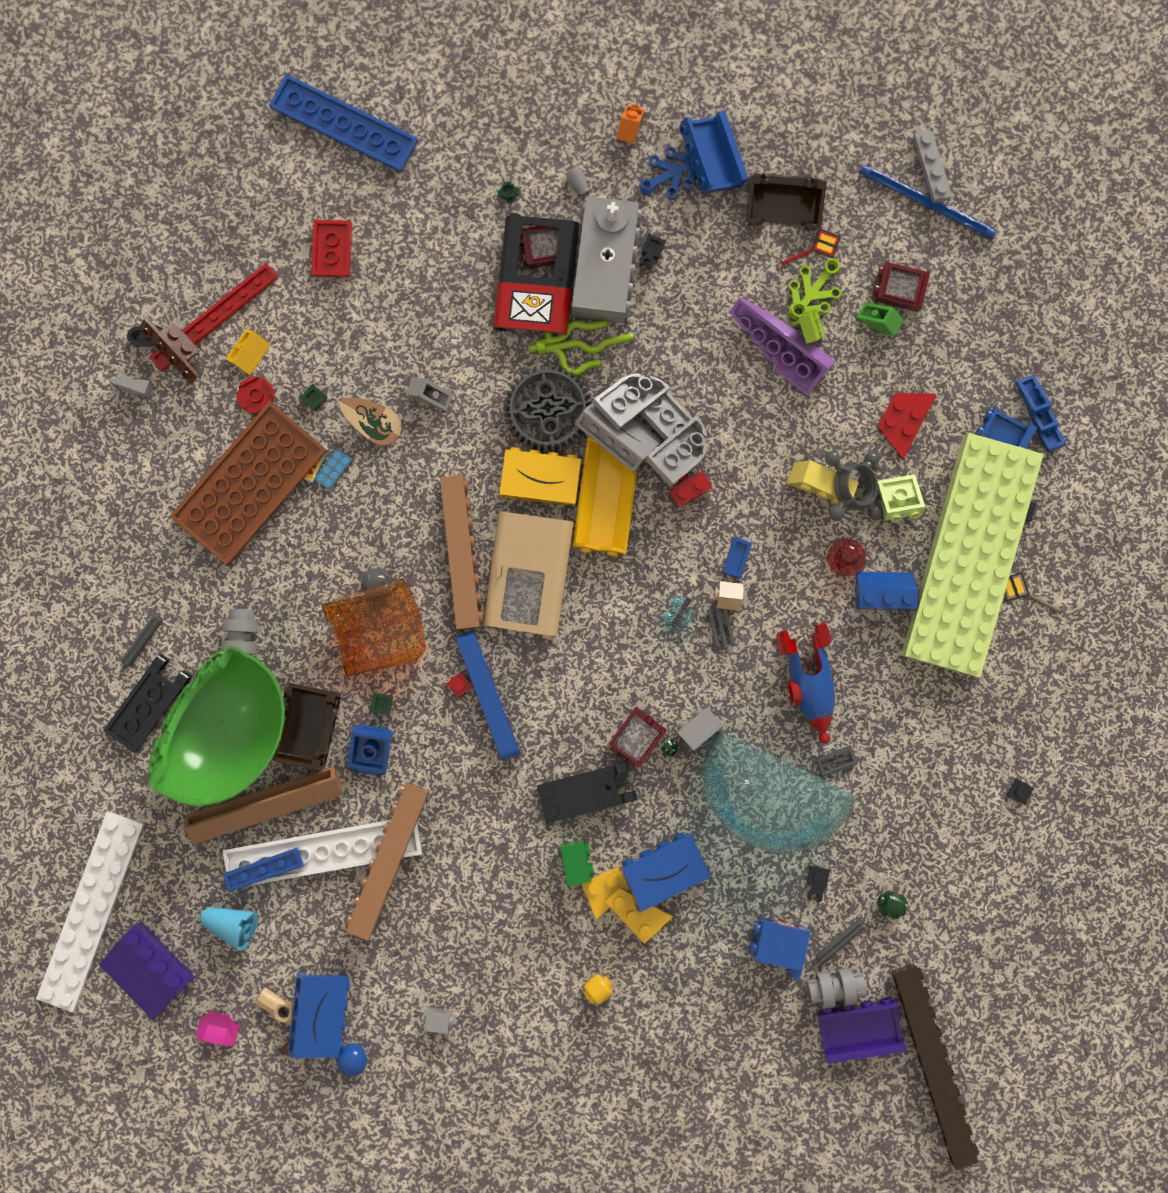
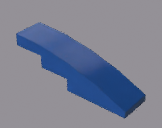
M1035 375L1018 380L1016 382L1032 423L1037 427L1036 432L1047 453L1065 447L1066 441L1058 429L1059 423L1050 409L1052 404Z

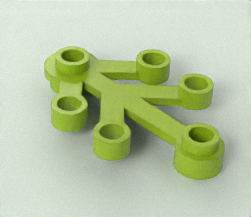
M831 258L826 261L824 272L813 286L810 279V267L804 265L800 268L799 274L802 277L805 297L802 301H800L798 291L800 283L797 280L790 281L788 289L791 291L793 304L789 308V315L793 320L797 321L803 313L815 309L821 314L829 312L830 305L827 302L814 306L807 305L812 300L826 298L836 300L841 296V290L837 287L831 290L819 291L829 276L835 275L840 268L838 260ZM829 265L834 266L833 271H830L828 269ZM802 269H807L808 274H803ZM792 283L797 285L796 289L791 288ZM832 291H837L839 295L833 296ZM822 305L827 306L828 310H827V311H823V310L821 309V306H822ZM795 309H800L801 314H796Z

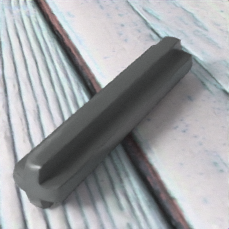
M152 616L122 657L120 661L122 664L128 667L132 665L162 623L158 617Z
M856 920L817 953L815 958L820 964H824L865 929L864 925L859 920Z

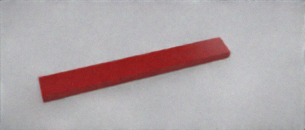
M265 263L182 330L183 333L194 345H197L279 279L278 276ZM159 350L149 356L161 372L171 366L168 358Z

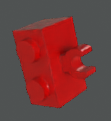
M703 471L691 478H688L687 473L678 481L680 484L669 489L668 493L676 508L679 509L710 492L712 486Z

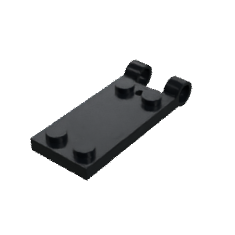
M162 653L156 656L150 667L103 730L133 753H137L179 693L192 679V675L185 670L179 673L173 683L161 675L160 671L169 662V658ZM161 682L164 683L162 688L159 685Z
M628 762L537 785L546 823L638 800L636 790L619 794L614 775L630 772ZM607 784L611 785L610 790L606 789Z

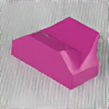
M209 1011L205 1017L200 1018L196 1038L222 1046H234L240 1025L235 1024L229 1015Z

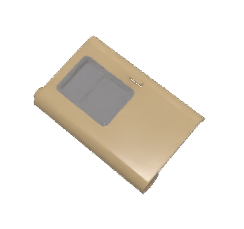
M499 511L483 625L542 634L544 639H553V636H557L574 522Z

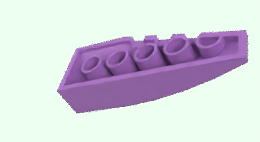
M741 297L738 298L729 312L741 328L749 333L753 343L761 348L766 359H770L776 365L774 369L807 396L836 362L812 342L806 344L804 336L792 327Z

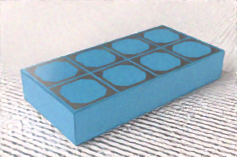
M336 449L314 479L331 490L353 460Z

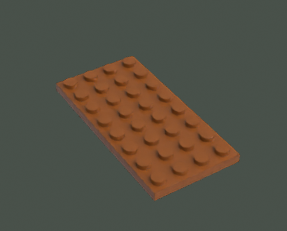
M269 401L172 512L170 517L225 565L229 566L328 450Z

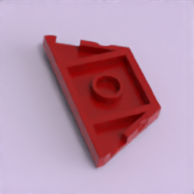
M893 394L877 428L887 438L889 444L894 447L901 459L905 458L936 394Z

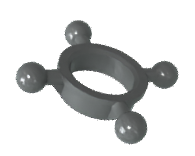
M830 451L825 455L826 464L837 470L834 479V489L839 503L829 510V517L833 521H840L844 517V508L859 510L865 506L868 508V515L871 519L879 520L882 518V507L873 504L878 491V482L871 467L876 466L880 460L876 452H868L864 457V464L849 462L842 465L840 455L835 451ZM853 469L857 470L865 481V494L860 502H857L852 497L849 490V476Z

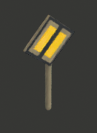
M1022 572L1009 576L1004 593L1006 602L1027 596L1058 613L1061 612V609L1029 593Z

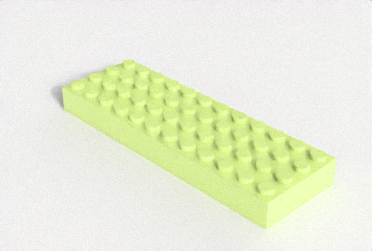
M967 433L963 436L918 592V609L912 613L901 656L981 678L1044 454L972 433Z

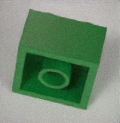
M584 840L561 844L560 848L567 885L574 886L591 882L594 870L592 863H588L587 857H591L589 844H585Z

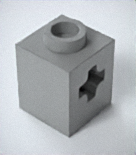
M428 1007L424 1031L448 1034L449 1028L453 1029L455 1016H451L452 1010Z

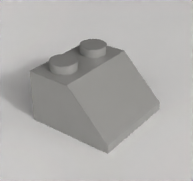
M700 707L692 714L693 719L689 722L684 720L677 726L679 730L676 733L690 750L694 751L724 726L707 707L704 709Z

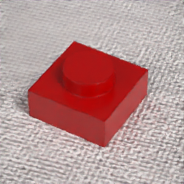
M462 672L446 683L457 698H460L473 687Z

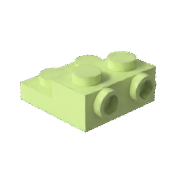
M915 474L877 481L885 521L891 520V522L895 523L905 517L917 519L923 514L925 504Z

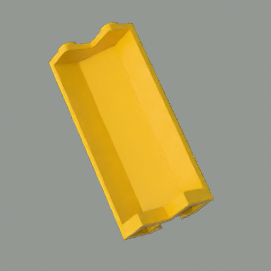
M590 436L587 437L573 547L579 548L582 553L596 551L607 553V556L618 557V554H626L637 470L635 472L631 471Z

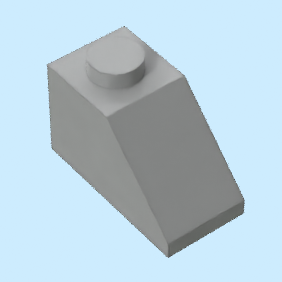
M412 377L405 394L416 401L447 411L453 396L451 392L425 378Z

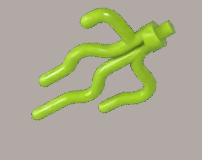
M607 320L591 323L573 321L568 324L567 335L553 336L551 332H544L545 338L535 340L536 344L529 345L530 353L538 351V355L545 353L556 354L559 358L561 369L566 368V375L572 371V377L582 375L588 369L600 367L602 361L599 359L588 361L577 369L572 370L568 366L566 356L562 351L563 349L578 347L587 353L596 354L609 345L632 341L634 335L629 333L602 340L596 346H590L581 340L562 342L575 328L594 330L608 326Z

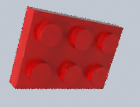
M313 221L311 271L313 277L350 278L351 221Z

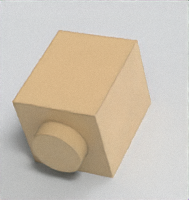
M720 581L719 589H715L714 592L717 608L740 611L743 599V584Z

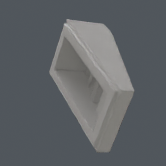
M110 378L109 380L110 384L114 387L145 398H150L154 388V384L148 380Z

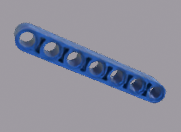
M474 630L456 636L459 649L502 761L520 755L513 731H511L508 718L503 710L502 702L497 694L494 681L489 673V668L483 657V652L476 639Z

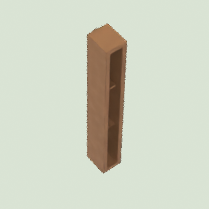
M463 475L440 477L456 629L481 628L480 623H484L483 612H479L478 604H482L481 593H477L476 585H480L479 575L475 574L474 566H477V557L472 553V548L475 547V538L470 535V529H473L472 517H468V510H471L470 498L466 499V491H469L468 480H464Z
M332 766L185 815L184 829L195 845L342 796V783L335 767Z
M407 782L405 786L401 785L398 796H400L398 804L394 803L390 812L393 815L390 822H386L383 833H385L383 841L379 840L375 849L378 852L375 859H371L368 870H370L368 878L364 877L360 888L363 889L361 896L356 897L353 903L354 913L353 915L349 914L345 926H348L347 933L367 941L371 938L430 790Z

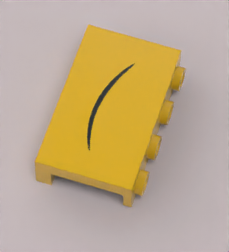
M511 447L510 450L505 449L499 495L503 498L575 507L581 459H578L576 455L570 454L562 457L555 452H548L547 455L540 454L538 450L523 452L520 448Z

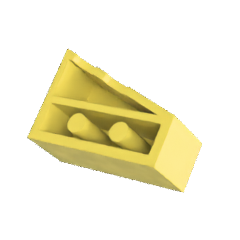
M811 460L794 463L787 481L788 485L816 494L820 498L830 499L835 505L839 503L834 489V479L837 472ZM849 478V490L852 497H854L859 482Z

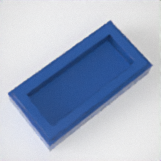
M737 537L733 538L722 571L723 574L738 579L741 578L752 545L751 542Z

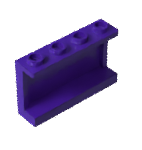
M887 997L881 998L880 1002L877 1003L867 1000L860 1002L861 1005L858 1006L841 1005V1008L838 1009L828 1008L817 1012L825 1061L830 1064L906 1052L897 1012L898 1003L892 1000V998Z

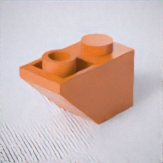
M636 104L626 106L621 116L616 139L635 143L645 109Z

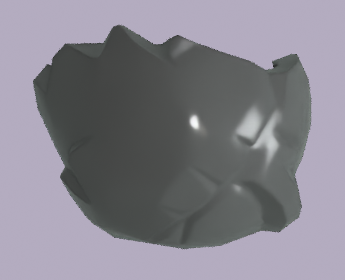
M382 568L367 570L361 579V592L367 600L371 599L373 602L384 600L393 590V578L389 572Z

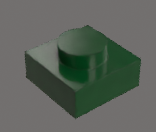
M312 384L300 398L316 411L328 397Z
M373 693L370 712L390 715L394 696Z

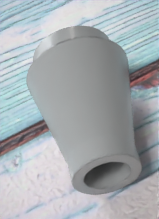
M578 166L565 174L566 180L580 196L590 191L583 171Z

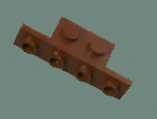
M147 317L144 318L140 326L142 333L149 337L157 350L162 352L168 358L170 364L181 372L182 377L193 385L199 374L188 361L198 355L200 350L174 322L159 331Z

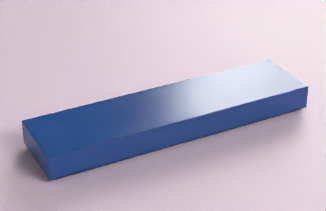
M299 847L225 872L223 877L228 892L303 867L304 863Z

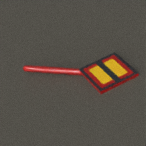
M819 228L811 249L782 261L781 264L789 263L813 251L834 258L841 236Z

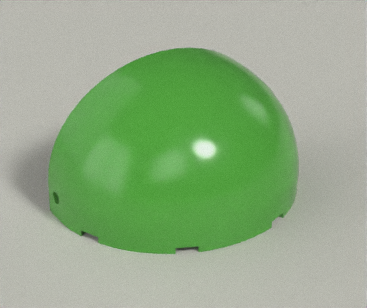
M234 646L226 647L224 652L219 650L194 674L196 679L192 681L190 686L186 684L169 711L161 727L164 729L161 739H156L148 764V775L151 776L148 784L154 791L177 802L197 806L210 805L237 795L261 775L271 761L280 742L284 725V700L280 686L273 673L265 664Z

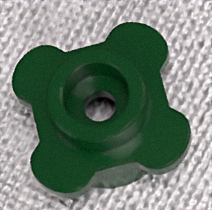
M506 181L497 194L499 197H503L507 203H512L514 197L519 195L520 190L511 182Z
M671 739L661 747L665 758L667 756L672 757L678 752V747L680 746L678 742H674Z

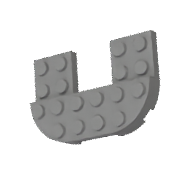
M640 373L627 375L597 396L592 403L617 430L621 429L639 414L644 417L665 440L645 457V460L671 487L689 471L693 470L704 457L708 446L706 445L707 433L705 427L697 415L692 418L668 392L670 387L665 382L651 375L649 377L640 376Z

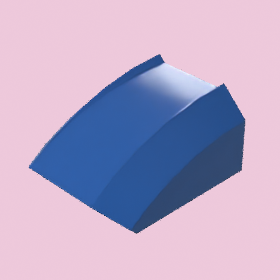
M365 724L354 726L351 731L347 768L357 773L375 776L386 775L393 732L388 728Z

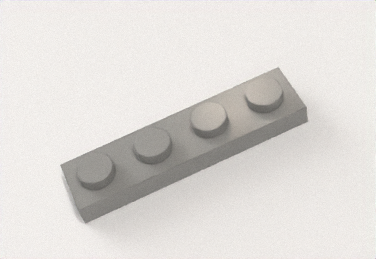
M933 131L915 133L913 141L932 203L951 200L952 193Z

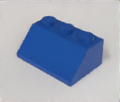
M856 571L855 610L914 611L918 609V589L914 573Z

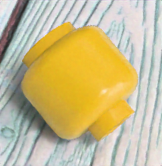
M597 974L584 984L585 990L583 993L591 1004L600 1005L612 995L610 987L613 984L607 976L602 977Z

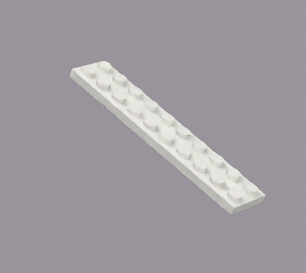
M109 811L106 812L38 992L37 1000L70 1012L75 1011L145 824Z
M391 820L223 850L225 870L228 872L299 847L304 863L303 867L251 885L370 864L371 859H375L378 852L375 849L379 840L383 841L385 833H383L385 824ZM418 824L415 826L403 858L422 854Z

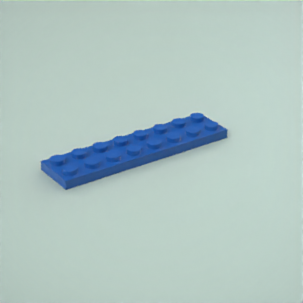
M288 74L285 75L269 104L270 109L402 173L418 143L417 137Z

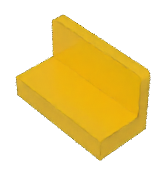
M245 329L225 360L251 375L270 347V343L254 331Z

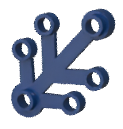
M673 146L666 148L665 157L669 160L677 159L684 163L677 165L660 160L657 155L650 156V167H658L668 171L651 180L643 179L639 184L640 192L643 195H650L655 186L673 178L671 186L666 192L667 198L673 200L678 194L677 188L682 172L688 169L689 173L683 181V189L691 191L694 187L695 171L692 168L690 156L676 151ZM668 151H673L674 154H673V155H669L667 152H668ZM656 159L658 162L653 164L651 160ZM689 182L692 186L687 187L685 183ZM648 183L650 187L645 188L643 185ZM674 191L675 195H670L669 192Z

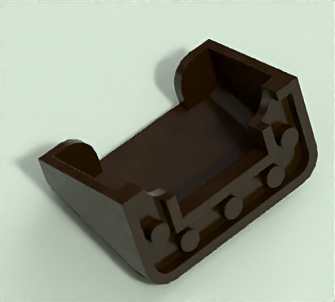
M749 173L745 221L749 222L750 226H760V223L772 222L801 225L805 227L804 230L816 231V228H821L827 181L811 177Z

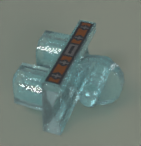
M679 595L674 597L671 604L679 609L678 613L675 615L667 610L662 617V620L670 625V629L674 630L681 618L684 619L681 626L685 628L689 622L692 624L696 622L692 618L695 613L694 610L690 609L685 614L692 601L691 598L687 597L685 599Z

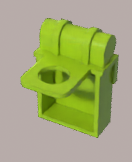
M817 309L803 313L798 318L799 320L789 323V326L793 329L795 325H801L802 335L805 338L806 344L825 337L824 328L821 325Z

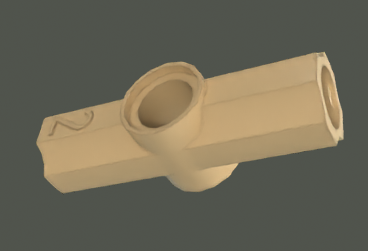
M265 987L255 1003L273 1014L278 1021L291 1025L293 1003L281 998ZM280 1008H288L289 1015H283Z

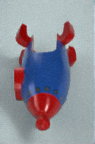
M825 622L815 625L816 634L811 636L817 665L816 672L813 675L806 674L802 669L795 638H789L788 630L777 633L778 650L782 655H788L791 680H788V690L791 703L794 707L799 706L807 721L820 733L818 740L822 744H826L830 740V736L826 731L831 723L835 704L833 677L824 650L831 643L830 631Z

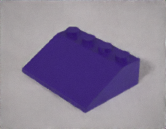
M142 922L135 924L99 964L152 1020L196 978Z

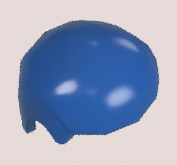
M348 1043L343 1046L340 1056L337 1058L338 1069L345 1076L356 1077L362 1074L367 1065L365 1049L357 1043Z

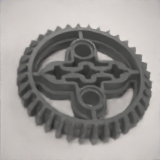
M542 365L541 371L534 367V373L527 370L528 376H525L523 373L520 374L522 380L520 381L516 378L515 383L517 386L514 384L510 385L513 391H507V395L511 398H505V402L508 404L504 405V410H508L504 413V417H510L505 422L506 424H511L508 427L509 431L515 430L512 433L513 437L519 435L517 442L520 443L524 439V447L530 443V450L537 446V450L540 452L542 447L544 448V453L547 454L548 448L555 452V447H558L559 451L562 452V445L569 449L568 442L575 445L576 441L574 438L581 440L582 437L579 432L581 434L586 433L577 426L566 437L555 440V438L562 431L561 419L573 417L578 409H581L582 413L584 409L592 404L591 401H587L591 398L590 394H586L588 388H582L584 382L577 383L579 380L578 376L572 379V371L566 375V368H563L562 372H559V366L552 370V365L548 366V370H545L544 365ZM541 378L542 380L535 386V399L524 401L520 404L518 410H515L516 401L522 389L530 382ZM547 378H557L568 383L577 393L580 402H577L571 396H558L556 385L552 381L547 380ZM544 387H548L551 390L547 395L542 394L540 391ZM565 403H568L570 406L569 410H565ZM546 406H550L549 413H547L545 410ZM527 408H531L532 415H528ZM519 416L526 423L538 422L541 435L549 439V441H540L527 435L518 424L516 417ZM548 424H553L556 428L554 431L549 432L545 427Z

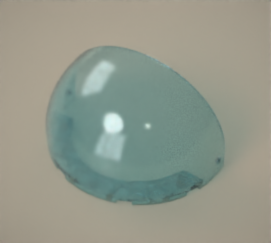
M718 731L712 735L704 753L702 782L704 793L712 812L732 835L762 850L789 853L819 845L831 837L843 825L857 799L843 789L801 768Z

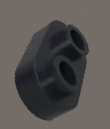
M154 325L159 331L163 330L160 326ZM140 326L133 327L128 331L127 340L133 346H155L149 337L142 333ZM141 335V339L136 341V336Z

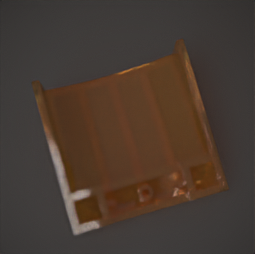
M404 578L321 605L327 623L331 622L342 653L340 661L346 677L417 661L427 650L421 616L412 592Z

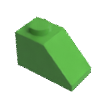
M869 302L864 303L856 316L857 319L880 333L891 336L896 335L904 322L894 307Z

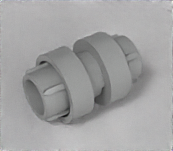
M230 609L228 611V619H223L222 627L223 632H228V640L221 642L222 652H224L226 647L234 646L251 656L257 654V642L251 641L252 634L258 633L259 621H254L255 612L253 610Z
M850 968L838 969L837 976L831 977L829 971L816 973V979L806 981L810 1004L820 1003L822 1009L835 1008V1001L842 1000L844 1006L857 1004V998L866 997L867 995L863 974H853Z

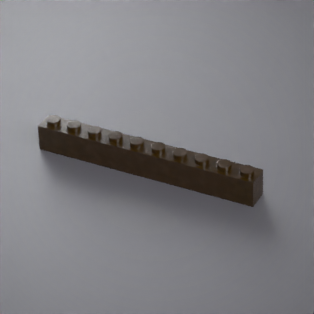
M914 964L891 970L951 1165L957 1170L979 1163L977 1158L979 1151L971 1139L973 1132L970 1124L966 1123L964 1117L967 1115L963 1103L960 1104L958 1096H961L960 1090L952 1079L954 1071L946 1060L948 1052L945 1045H942L940 1041L942 1033L939 1026H936L934 1022L936 1014L933 1007L929 1006L928 1003L930 995L927 988L923 987L922 980L924 976L922 970Z

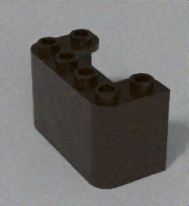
M289 683V687L286 686L284 691V698H286L289 706H286L284 710V717L286 719L283 725L281 741L272 757V761L323 770L327 763L341 693Z

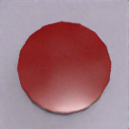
M253 376L245 379L239 385L236 397L238 404L244 411L250 414H258L269 401L274 402L275 392L267 380Z

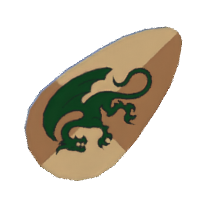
M343 398L339 401V407L346 420L372 443L389 445L400 436L402 429L401 421L393 410L360 398Z

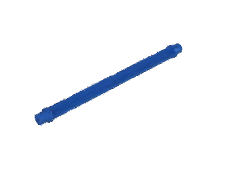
M863 165L859 172L865 175L866 178L869 177L983 234L984 237L988 236L993 239L997 233L991 226L972 219L941 202L932 203L931 197L873 169V167L869 168Z

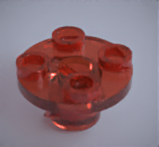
M844 538L837 540L831 545L827 553V562L831 570L838 576H853L864 567L866 553L860 543L853 539Z

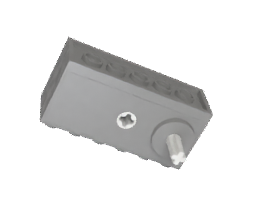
M586 196L572 303V317L599 321L607 320L608 322L624 323L625 318H629L631 301L627 300H631L633 283L630 282L634 280L642 210L638 209L639 202Z

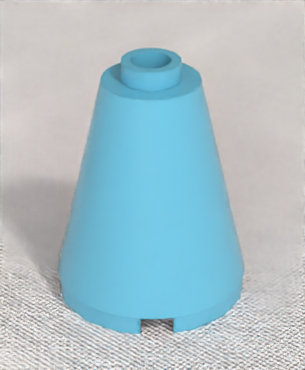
M208 907L200 916L202 926L239 951L245 950L250 944L248 942L250 934L254 937L258 925V916L252 911Z

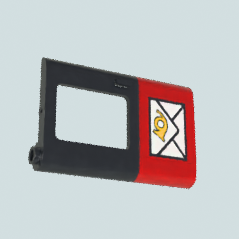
M510 213L509 216H506L493 322L494 330L509 332L511 329L567 335L580 226L578 222L526 217L518 213ZM524 225L559 229L553 278L517 275L521 233Z

